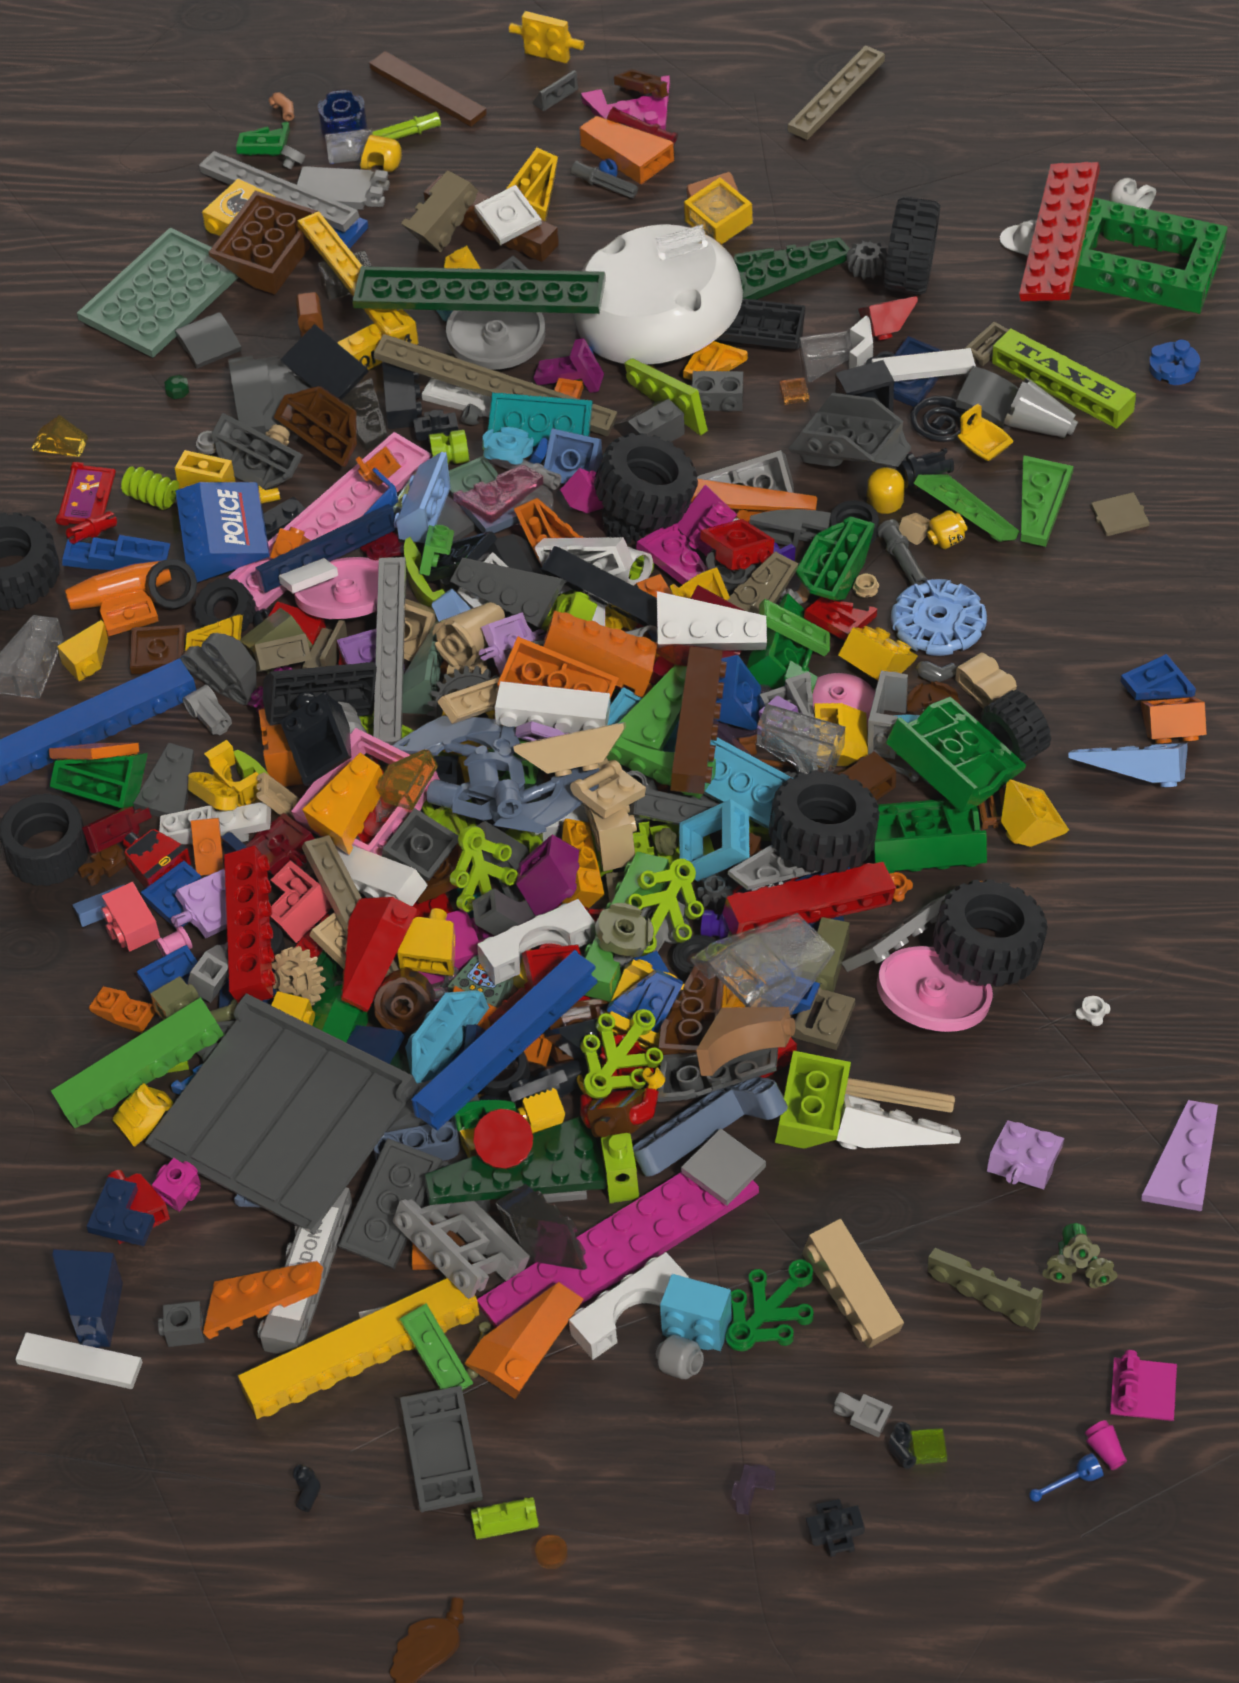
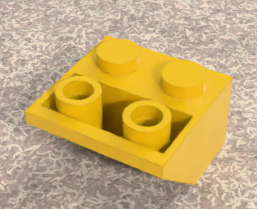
M864 626V628H852L838 656L876 680H879L881 671L904 672L916 660L918 655L911 652V646L900 640L895 642L889 638L890 633L879 627L873 629Z
M814 703L813 711L819 766H853L858 759L866 757L868 755L866 712L843 703Z

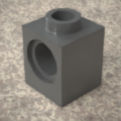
M200 1301L163 1305V1317L158 1318L159 1334L160 1336H165L168 1347L205 1343V1334L203 1333L204 1315ZM182 1322L186 1323L183 1326H176L177 1324Z

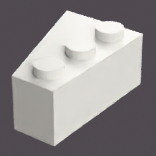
M624 537L543 538L534 547L542 566L554 546L560 547L612 575L626 571L634 562ZM563 585L559 594L572 589Z

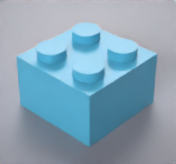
M671 1274L660 1304L662 1335L667 1336V1338L671 1335H679L696 1341L701 1349L721 1351L726 1338V1331L732 1321L731 1290Z

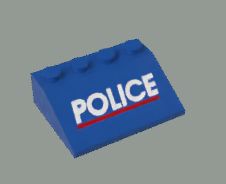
M199 482L176 490L185 560L195 572L197 582L270 557L257 482Z

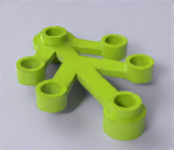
M477 826L466 827L460 832L458 844L463 851L456 869L450 875V882L454 886L464 888L462 894L457 899V907L465 912H471L473 910L472 901L475 900L473 894L477 884L479 885L481 896L492 890L488 874L499 878L500 882L513 885L517 881L518 873L515 869L499 867L484 861L482 850L493 853L495 859L507 861L512 854V849L509 845L503 843L496 844L486 840L484 831ZM472 859L473 866L470 874H468L466 870Z
M676 859L669 865L668 870L656 873L647 870L638 876V885L645 890L650 889L655 884L670 881L666 891L644 896L632 894L625 901L626 904L632 905L631 900L635 899L638 902L637 908L640 910L645 907L658 905L650 919L654 929L653 938L642 956L651 953L656 948L657 940L655 936L667 913H669L674 929L672 933L673 938L679 943H683L691 938L692 930L687 924H684L676 897L680 889L686 903V916L689 919H697L704 913V907L701 902L696 901L691 884L695 879L696 871L693 864L686 859ZM680 868L684 869L686 876L680 874ZM644 876L650 878V884L645 883ZM691 906H695L697 908V914H694L691 911ZM679 929L685 931V938L680 936Z
M640 1009L634 1013L630 1019L631 1029L617 1048L612 1031L615 1026L614 1017L608 1013L599 1016L596 1021V1028L601 1034L607 1062L601 1069L596 1052L600 1046V1040L595 1035H586L580 1047L585 1053L589 1070L583 1082L587 1095L594 1099H602L607 1097L612 1089L626 1087L641 1089L647 1082L642 1075L643 1069H635L631 1075L612 1076V1074L619 1068L639 1066L655 1068L663 1060L662 1051L654 1047L648 1049L643 1054L627 1055L640 1035L648 1034L654 1027L655 1017L651 1011ZM640 1017L646 1018L649 1023H644ZM602 1020L607 1021L610 1026H609V1027L604 1026V1025L601 1023V1021H602ZM586 1041L592 1042L594 1048L588 1047ZM649 1055H655L657 1057V1061L651 1060ZM634 1076H640L643 1082H637ZM595 1080L602 1082L603 1086L596 1085Z

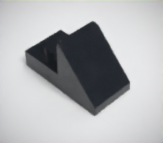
M598 1018L544 1032V1036L572 1058H586L580 1044L586 1035L600 1036L596 1028ZM601 1021V1023L604 1026L609 1027V1023L607 1021Z

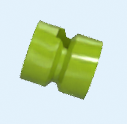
M465 430L450 431L449 436H445L444 433L429 435L432 457L445 452L447 453L448 464L450 461H453L455 464L469 462Z

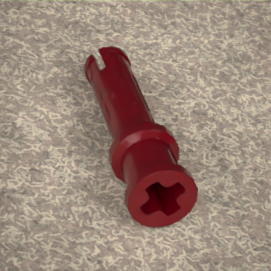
M612 107L607 116V120L673 142V147L677 141L678 133H670L660 128L659 124L651 125L615 107Z

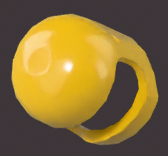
M369 135L361 158V170H370L373 166H384V171H388V173L396 170L402 157V149L398 141L388 137Z
M890 467L879 468L872 472L868 479L867 503L873 506L878 513L889 514L896 512L904 503V479L896 469Z

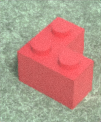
M290 860L271 879L283 895L271 906L272 915L269 917L280 927L283 933L297 943L332 906L322 886Z
M133 882L102 895L105 907L101 908V912L107 922L105 925L107 932L112 940L117 939L122 948L127 947L130 952L160 938L156 920Z

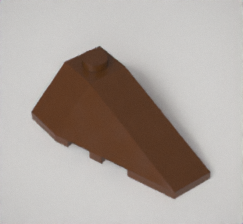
M701 962L695 964L685 982L678 1000H675L671 1013L661 1025L659 1049L663 1055L697 1052V1047L723 1006L725 964Z

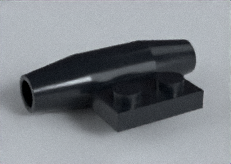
M586 1058L551 1064L530 1072L529 1079L525 1078L511 1084L512 1090L507 1092L508 1097L496 1098L485 1094L479 1098V1101L504 1100L514 1102L516 1112L518 1113L517 1109L521 1108L524 1097L529 1099L530 1095L534 1097L535 1094L540 1095L541 1092L546 1093V1090L551 1091L554 1088L557 1090L559 1098H563L579 1088L577 1083L578 1075L581 1074L584 1080L585 1076L589 1073Z

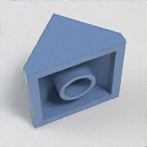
M551 429L544 464L545 469L560 474L561 483L566 484L579 468L589 472H597L602 460L601 439Z

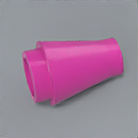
M1104 1420L1093 1425L1085 1432L1088 1438L1086 1442L1107 1463L1111 1470H1115L1127 1462L1113 1425L1109 1426L1108 1422Z

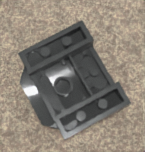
M253 355L228 359L238 421L263 434H266L273 425L283 426L289 432H293L273 417L284 395L293 394L311 387L286 367L278 356L253 359Z

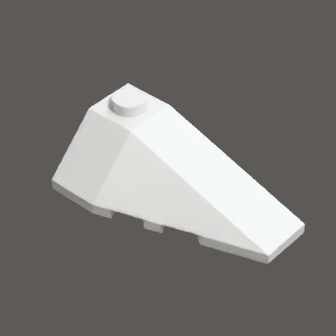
M845 1094L836 1140L840 1141V1145L843 1147L857 1149V1146L862 1148L960 1142L961 1136L956 1129L922 1118L915 1122L912 1121L913 1118L907 1115L906 1112L896 1109L888 1113L879 1107L880 1103Z

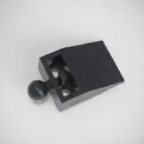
M311 692L300 693L296 698L297 710L280 720L305 786L310 785L352 757L350 727L342 705L325 692L317 697Z

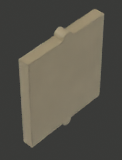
M1134 492L1091 503V508L1096 515V522L1100 523L1106 536L1149 526V520L1144 513V506L1140 505Z

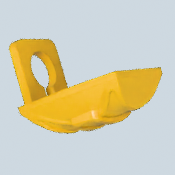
M976 404L961 416L959 440L987 461L994 459L1013 443V439L1005 431L982 418V407L979 404ZM975 414L972 424L969 426L967 421L970 416Z
M717 567L693 577L679 588L675 584L670 585L673 595L690 599L697 585L727 601L730 599Z
M143 1083L119 1107L112 1121L135 1147L148 1136L164 1112L169 1111L174 1102L165 1092L148 1087Z

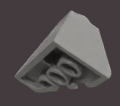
M781 450L697 476V479L794 493L793 480L787 458Z
M770 845L728 870V875L745 889L750 890L819 871L814 870V872L806 871L805 867L800 866L798 868L792 865L791 860L788 859L786 861L780 856L779 851H776L773 845Z

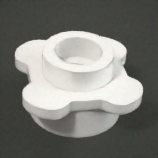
M1088 996L1084 998L1082 1007L1077 1009L1076 1016L1079 1019H1086L1093 1026H1100L1103 1023L1105 1014L1110 1012V1006L1098 996Z

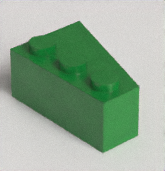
M148 753L100 759L55 760L50 787L119 808L134 806L133 802L140 792Z

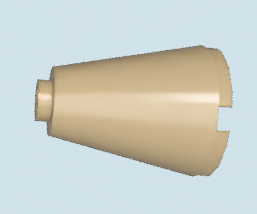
M489 602L441 620L433 629V635L436 634L438 640L435 643L436 649L450 665L463 666L461 669H464L465 666L470 667L480 656L479 651L488 646L481 627L504 619L503 609L499 605Z

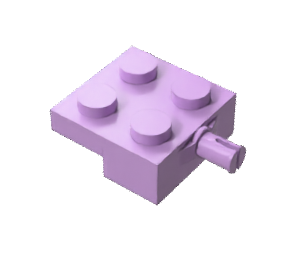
M1007 1120L990 1153L987 1171L1006 1177L1008 1183H1011L1013 1179L1012 1184H1016L1019 1181L1044 1189L1052 1174L1054 1163L1062 1149L1064 1138L1050 1132L1025 1126L1022 1123Z

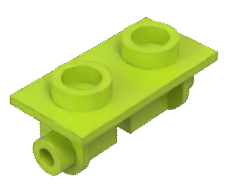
M533 1497L482 1508L477 1507V1509L471 1510L476 1540L539 1527Z

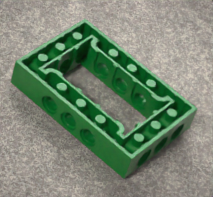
M1093 198L1073 286L1200 314L1225 250L1228 226ZM1103 232V237L1109 241L1117 240L1131 243L1137 247L1140 245L1154 248L1160 252L1162 250L1181 254L1182 257H1190L1186 269L1181 270L1093 249L1097 248L1099 234Z

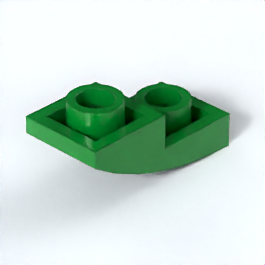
M504 1100L468 1102L453 1116L457 1131L476 1128L480 1119L489 1112L498 1109L516 1112V1106L514 1102Z

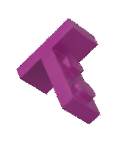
M582 338L575 339L570 356L539 361L534 380L537 385L556 383L558 378L582 379L591 393L599 391L604 372L587 342Z

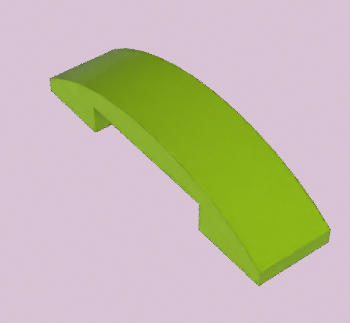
M411 537L406 538L404 557L406 559L409 585L420 604L433 608L432 602L445 594L443 589L432 592L422 574H419L422 561L421 553Z

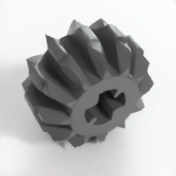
M872 239L869 242L861 240L860 244H853L852 248L848 250L847 267L849 272H853L854 277L862 276L863 280L866 277H870L874 280L876 275L882 276L886 269L887 252L886 248L881 246V242L874 244Z

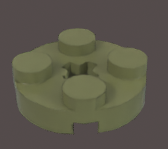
M626 903L612 904L610 908L601 911L595 924L599 946L607 952H613L622 956L639 957L649 946L653 938L654 929L652 922L649 918L646 921L641 916L642 911L633 905ZM621 926L626 927V931H628V932H630V933H625V932L621 931V930H620V927H621Z

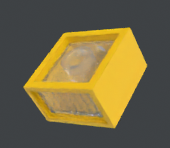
M719 177L684 201V219L693 229L699 230L723 244L753 223L752 203Z

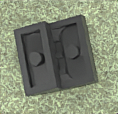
M220 312L175 330L185 353L188 352L196 369L241 351V345Z
M973 366L957 398L956 407L969 410L976 404H979L982 407V418L997 426L1004 427L1007 413L1010 414L1011 404L1019 388L995 373Z

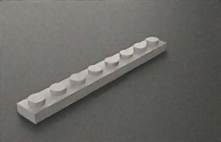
M215 151L199 165L201 173L230 185L239 178L277 198L317 210L331 227L346 232L359 218L358 210Z
M405 557L379 558L377 671L373 737L392 746L402 739L406 594Z

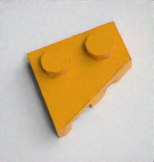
M713 341L693 354L683 370V378L692 380L693 371H730L747 361L748 351Z

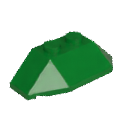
M850 516L844 519L842 523L833 525L815 535L796 571L797 577L811 594L832 600H844L847 597L865 563L875 523Z

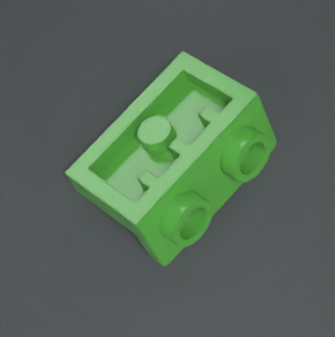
M429 525L419 574L430 575L431 567H437L439 553L450 555L454 530H450L444 525Z

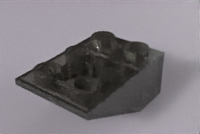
M525 1183L496 1201L508 1235L530 1256L528 1261L580 1270L587 1268L583 1257L586 1251L575 1236L577 1227L574 1221L568 1215L564 1217L554 1203L549 1204L539 1190L535 1192Z

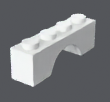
M579 899L562 904L548 913L538 915L530 921L513 926L501 934L486 938L483 942L478 943L479 963L492 982L497 985L520 974L522 953L535 946L550 943L561 946L579 944V947L594 941L595 921Z
M666 1252L658 1258L654 1257L645 1264L644 1268L635 1274H629L624 1277L620 1284L611 1291L601 1293L591 1305L578 1309L569 1319L570 1334L594 1360L617 1343L615 1324L623 1311L641 1303H651L660 1306L671 1274L689 1277Z

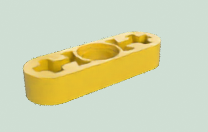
M194 772L188 775V790L213 808L225 811L237 808L238 793L213 775L204 772Z

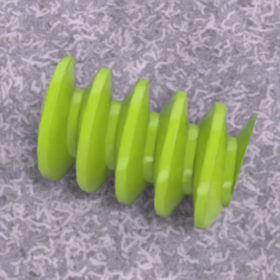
M131 466L123 476L121 489L126 496H132L134 499H139L144 503H149L152 506L165 510L175 502L176 490L180 489V484L177 480L171 481L169 477L163 478L159 473L154 475L153 471H146L144 467H138L135 470Z

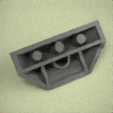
M222 413L211 434L219 458L232 460L234 476L245 482H257L265 490L272 489L292 478L303 457V454Z

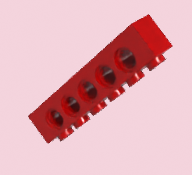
M254 845L224 855L229 992L238 1003L246 993L261 1001L273 998V985L276 983L272 971L274 953L271 948V939L273 938V930L269 917L272 915V907L268 893H271V885L267 875V871L270 870V863L265 854L262 855Z

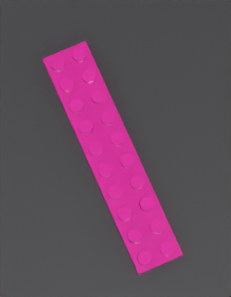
M681 1172L478 1298V1307L494 1328H496L557 1282H560L582 1297L584 1300L580 1304L581 1306L627 1275L644 1266L650 1259L660 1256L759 1193V1186L752 1180L726 1206Z

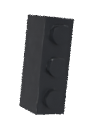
M382 361L388 429L414 427L413 419L423 416L421 401H416V398H421L420 384L415 383V380H419V373Z

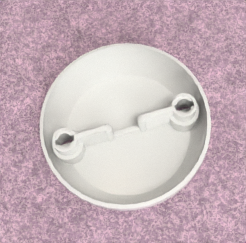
M679 225L646 226L618 236L591 256L582 271H603L606 276L600 314H573L581 339L584 338L593 352L601 357L620 363H625L631 358L646 365L664 363L688 356L704 348L727 330L736 318L743 299L740 273L730 253L720 243L705 233Z

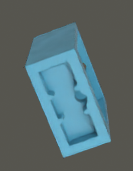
M731 799L679 823L680 859H686L693 864L696 871V881L712 876L749 858V810ZM722 829V848L703 856V837ZM680 868V871L686 874L684 869Z

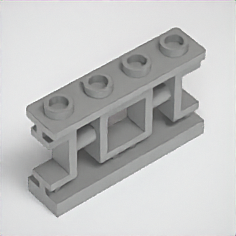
M404 1199L399 1202L393 1218V1223L468 1299L474 1297L476 1290L480 1292L485 1289L489 1279L488 1274L496 1271L507 1281L525 1270L530 1258L475 1201L429 1205L421 1209L412 1199L408 1201ZM449 1230L458 1233L468 1244L459 1247L446 1233Z

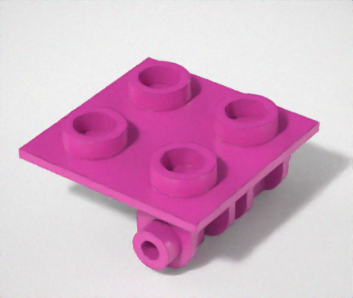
M704 485L683 518L677 523L678 529L690 540L688 544L692 548H698L707 556L712 548L700 540L701 530L732 522L737 514L707 485Z
M1126 1350L1121 1358L1114 1357L1110 1414L1174 1421L1177 1364L1140 1360L1137 1352L1134 1350Z

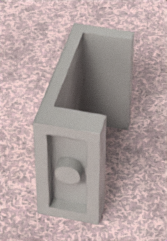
M888 671L880 672L868 720V755L875 751L881 757L895 759L896 753L886 744V741L898 716L883 713L884 710L906 713L907 674Z

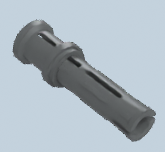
M893 519L883 522L878 527L877 534L887 544L886 549L888 553L895 555L911 585L922 584L921 580L925 583V580L928 579L909 550V540L900 532L899 523Z

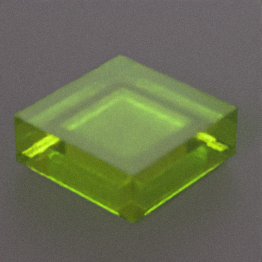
M943 1428L912 1431L913 1451L917 1459L915 1464L947 1462Z

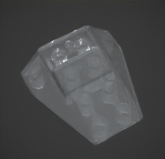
M796 913L715 941L691 958V962L708 979L716 975L745 1004V1007H789L791 1015L832 958L835 949Z

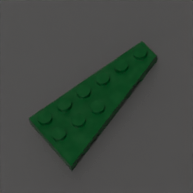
M840 237L812 241L809 246L797 248L795 244L787 245L785 250L779 251L769 248L738 253L734 256L733 260L740 273L743 299L757 300L847 261V253L850 248Z
M581 1116L534 1133L532 1149L528 1157L521 1164L513 1168H493L485 1164L479 1155H475L425 1174L424 1183L429 1205L605 1189L607 1179L596 1137L592 1135V1130L587 1128Z

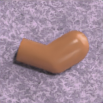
M274 93L269 98V104L273 105V108H278L279 106L282 108L284 120H293V102L282 93Z

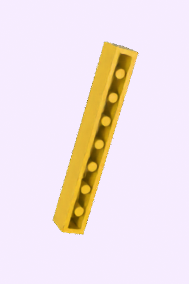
M446 1278L238 1375L241 1389L256 1419L263 1416H271L278 1412L280 1408L291 1403H299L316 1391L329 1389L336 1382L348 1376H356L365 1368L376 1363H384L397 1353L414 1349L415 1347L399 1319L427 1303L445 1334L447 1330L459 1324H467L480 1315L477 1298L474 1295V1297L468 1299Z

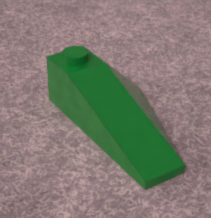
M789 593L784 595L779 606L805 619V609ZM766 627V650H753L750 654L747 668L763 688L775 690L785 686L784 676L790 660L802 667L808 648Z

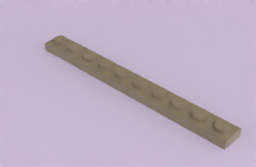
M383 334L374 352V359L491 398L492 392L578 399ZM593 404L590 431L608 437L617 419V411Z

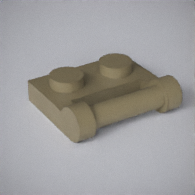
M819 988L811 1008L797 1014L795 1034L792 1037L837 1050L855 1007V998ZM815 1001L823 1003L813 1028H807L805 1024Z

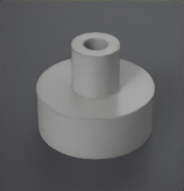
M284 145L281 154L287 156L283 165L289 169H292L295 161L302 164L306 155L287 145Z

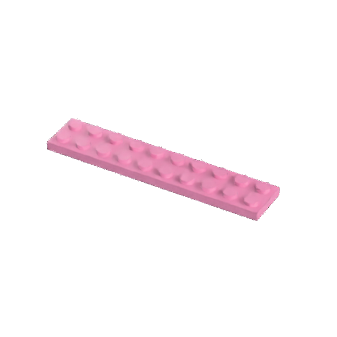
M393 432L363 460L367 462L386 446L402 466L388 478L395 485L397 492H399L406 485L410 477L417 472L419 465L432 458V454ZM357 464L283 529L288 531L290 527L300 529L305 532L304 536L306 538L314 540L362 517L389 487L384 482L377 486L371 479L367 482L358 472L360 466ZM278 533L268 541L270 555ZM270 557L239 567L228 576L230 579L234 578L239 583L241 582L253 595V599L256 602V611L262 610V608L266 609L288 590L283 585L266 593L261 590L255 567L272 560Z

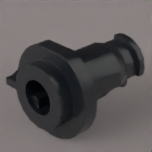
M947 448L941 449L940 452H931L918 457L909 452L898 467L896 466V470L904 479V488H907L912 493L921 491L922 489L914 484L918 475L952 473L954 471L953 458L945 460V454L948 452Z

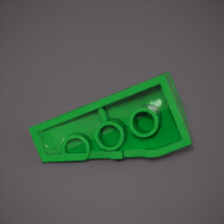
M341 984L327 989L320 994L321 1000L317 1001L312 1008L315 1012L312 1026L347 1042L356 1025H367L374 1012L372 1002L368 1012H365L341 1000Z

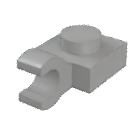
M841 1392L835 1401L836 1406L834 1408V1412L841 1416H852L850 1425L876 1437L880 1436L892 1412V1406L863 1394L861 1400L858 1401Z

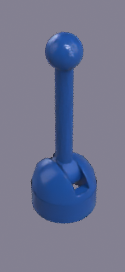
M1090 1453L1078 1461L1076 1472L1040 1490L1032 1489L1029 1497L1032 1501L1037 1502L1042 1498V1495L1078 1477L1084 1481L1096 1480L1103 1476L1102 1468L1094 1454Z

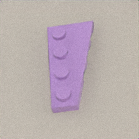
M1188 1100L1142 1194L1141 1201L1202 1211L1218 1105Z

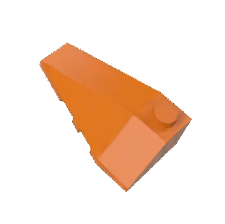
M517 636L497 686L500 685V681L610 693L611 698L619 678Z
M557 1282L485 1335L464 1365L516 1399L584 1299L560 1282Z

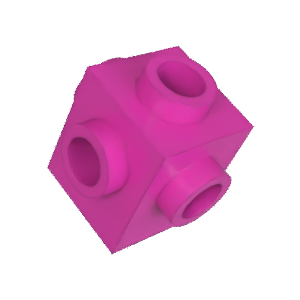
M175 1158L168 1165L161 1167L156 1180L152 1184L154 1190L165 1203L178 1212L182 1210L189 1200L195 1199L201 1186L198 1170L189 1162L184 1161L181 1163Z

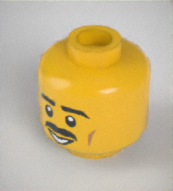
M948 510L929 521L930 530L927 531V536L933 545L938 544L942 549H947L965 538L967 526L958 512L953 513Z

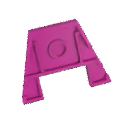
M668 75L661 77V81L667 82V91L669 93L670 77ZM602 89L581 93L582 103L585 106L589 105L595 116L607 119L612 107H615L651 125L659 124L660 128L666 130L669 96L664 98H654L653 95L642 96L638 99L619 101L608 105Z

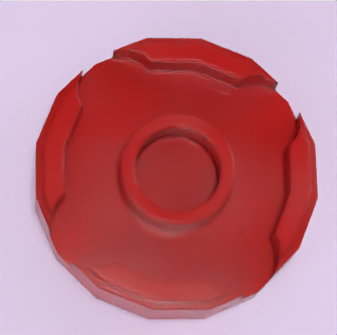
M498 1109L489 1112L480 1119L474 1131L473 1143L476 1153L485 1164L496 1169H510L521 1164L528 1157L532 1149L533 1133L530 1124L521 1114L513 1110Z

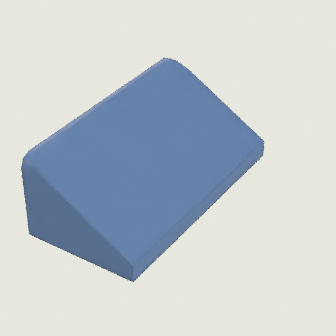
M124 885L72 904L81 926L84 927L104 919L101 908L105 907L102 895Z

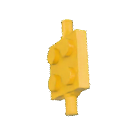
M525 11L522 15V26L513 23L509 26V33L522 36L524 51L527 54L567 64L570 59V48L581 51L584 48L583 40L571 37L568 31V21Z

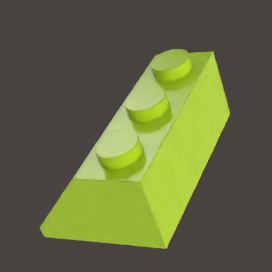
M793 1050L784 1093L788 1109L780 1115L775 1143L805 1149L837 1140L851 1062Z

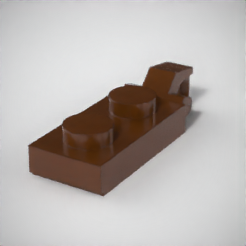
M630 69L613 77L614 85L624 87L625 90L639 91L640 94L651 93L654 98L669 96L667 82L661 81L659 76Z

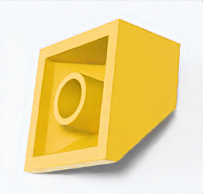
M1011 779L1007 782L1001 823L1007 830L1006 836L1014 844L1032 847L1066 834L1069 831V828L1044 790Z

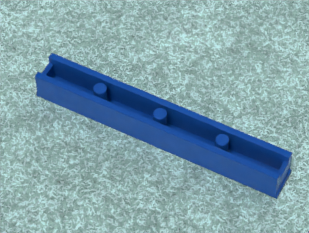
M576 950L568 955L411 1099L415 1116L421 1118L438 1131L598 983L597 979L592 976V972L596 969L595 965L579 955Z

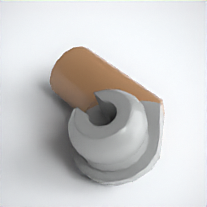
M801 582L798 591L793 592L790 588L788 590L785 589L780 598L783 599L784 595L789 593L799 604L808 601L811 593Z

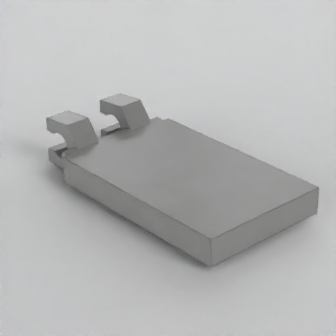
M302 167L297 185L351 208L363 210L364 205L369 207L384 206L385 197L382 195L384 190L389 189L390 182L387 180L388 171L376 170L372 172V170Z

